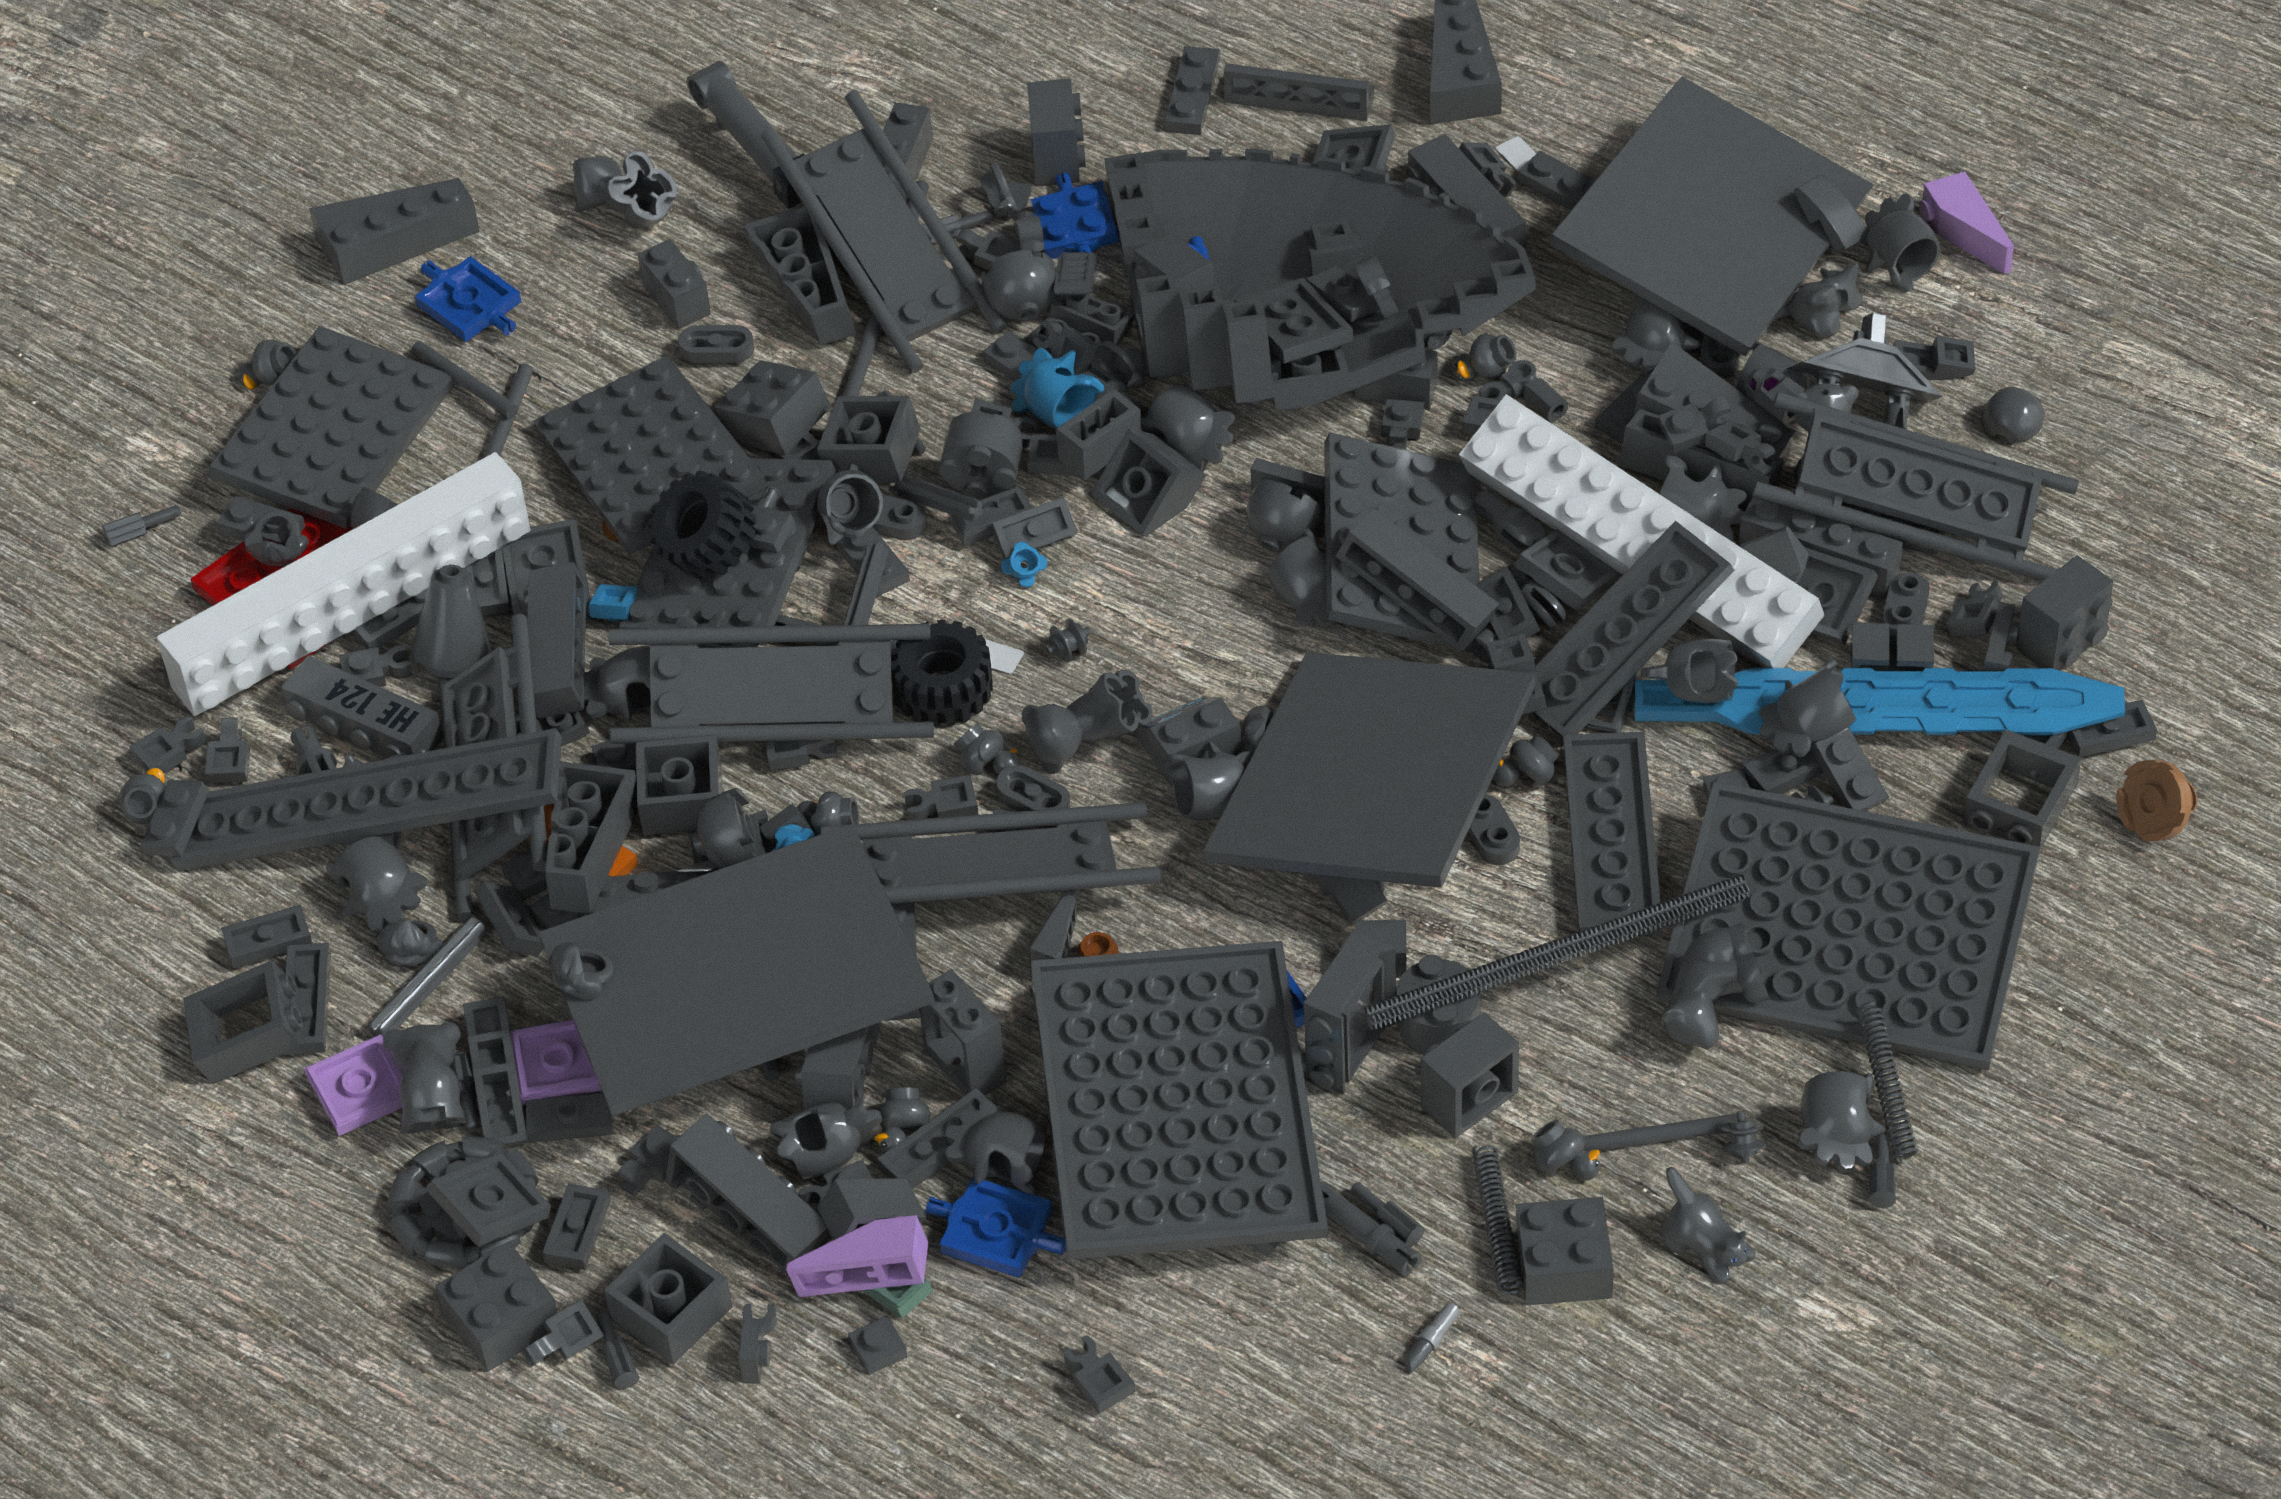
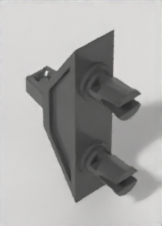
M1874 312L1863 317L1861 331H1855L1851 342L1787 368L1814 375L1817 378L1816 385L1828 383L1839 386L1840 382L1884 392L1887 395V404L1883 423L1907 429L1910 399L1928 403L1943 397L1896 346L1889 345V338L1885 337L1886 315Z

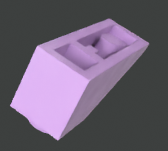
M1966 172L1924 183L1923 199L1919 202V209L1922 218L1926 222H1930L1937 235L2003 274L2011 272L2014 245Z
M917 1215L874 1220L787 1263L786 1271L798 1297L924 1283L928 1241Z

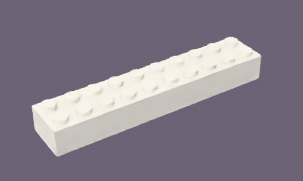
M1507 394L1459 453L1469 474L1552 529H1558L1622 575L1676 520L1726 559L1735 570L1689 619L1718 639L1730 640L1733 649L1762 668H1784L1824 617L1818 597Z
M494 452L157 636V641L171 688L191 713L197 716L236 693L251 687L254 683L274 672L284 669L292 662L318 650L330 641L351 632L357 626L387 612L390 608L406 599L418 595L429 587L432 574L441 567L453 564L464 568L479 559L485 558L511 541L519 539L522 535L531 531L520 478Z

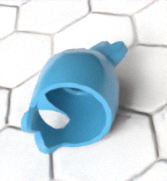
M1039 348L1035 351L1031 362L1024 360L1019 365L1018 369L1022 376L1020 379L1015 380L1011 386V392L1017 395L1011 408L1013 412L1025 414L1030 411L1042 423L1057 429L1094 403L1097 394L1103 393L1105 387L1097 378L1091 375H1074L1075 351H1070L1060 358H1052V355L1047 350Z

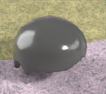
M2007 387L1998 390L1988 400L1983 409L1980 422L1989 437L1999 434L2004 436L2009 444H2012L2016 440H2030L2042 428L2045 413L2041 402L2036 396L2018 387Z

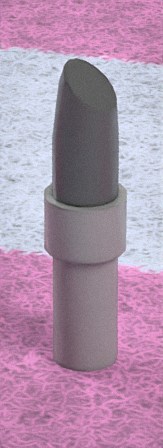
M1447 1302L1432 1323L1427 1325L1417 1337L1418 1341L1404 1359L1405 1370L1408 1374L1414 1372L1431 1351L1436 1350L1443 1341L1444 1334L1461 1314L1460 1309L1453 1303Z

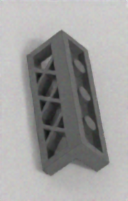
M1226 63L1224 68L1226 103L1367 121L1374 99V85H1369V82L1228 63Z

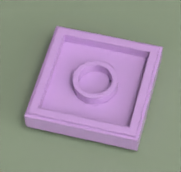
M572 1019L510 1031L522 1106L526 1105V1100L583 1095L601 1091Z
M381 1034L304 1068L306 1077L338 1136L402 1108L397 1087L403 1073L397 1069L391 1053L384 1047Z

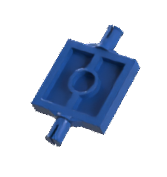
M1063 173L1065 183L1062 181L1061 174H1058L1055 182L1059 192L1031 199L1034 214L1040 217L1045 254L1051 259L1058 258L1061 253L1092 252L1101 246L1119 242L1102 181L1073 188L1071 177L1068 173Z
M471 256L457 266L447 270H442L431 260H427V264L423 263L420 272L431 279L432 282L428 287L415 295L416 305L456 336L467 342L490 325L495 326L505 335H510L509 331L512 333L515 330L516 323L504 314L522 301L520 292Z
M972 1177L966 1192L954 1204L932 1196L927 1202L926 1214L948 1220V1228L939 1244L941 1254L1021 1278L1030 1257L1039 1248L1059 1254L1060 1256L1066 1250L1065 1238L1045 1232V1226L1053 1212L1051 1200L985 1180L977 1184Z

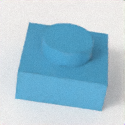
M600 584L589 603L590 617L604 618L612 622L628 620L630 617L629 609L635 602L638 588Z

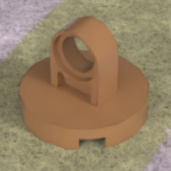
M2163 759L2138 761L2127 768L2123 774L2128 775L2124 781L2123 788H2118L2116 794L2117 810L2124 827L2128 831H2135L2142 837L2140 839L2146 842L2170 840L2181 833L2189 820L2190 813L2194 812L2197 808L2198 802L2196 791L2193 785L2185 778V775L2173 763Z

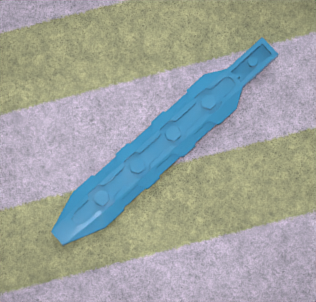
M1749 668L1735 673L1738 685L1734 689L1733 698L1731 701L1721 703H1699L1679 699L1669 690L1665 680H1636L1635 721L1718 722L1749 734H1760V727L1765 723L1759 716L1760 709L1768 704L1777 702L1778 698L1784 693L1787 680L1795 685L1806 680L1817 671H1793L1791 668ZM1844 668L1840 671L1843 674V683L1840 689L1856 717V721L1849 727L1853 735H1873L1876 731L1955 735L1957 732H2004L2005 729L2020 735H2056L2125 716L2123 687L2052 668H2007L2005 671H1955L1953 668H1925L1923 671H1874L1872 668Z

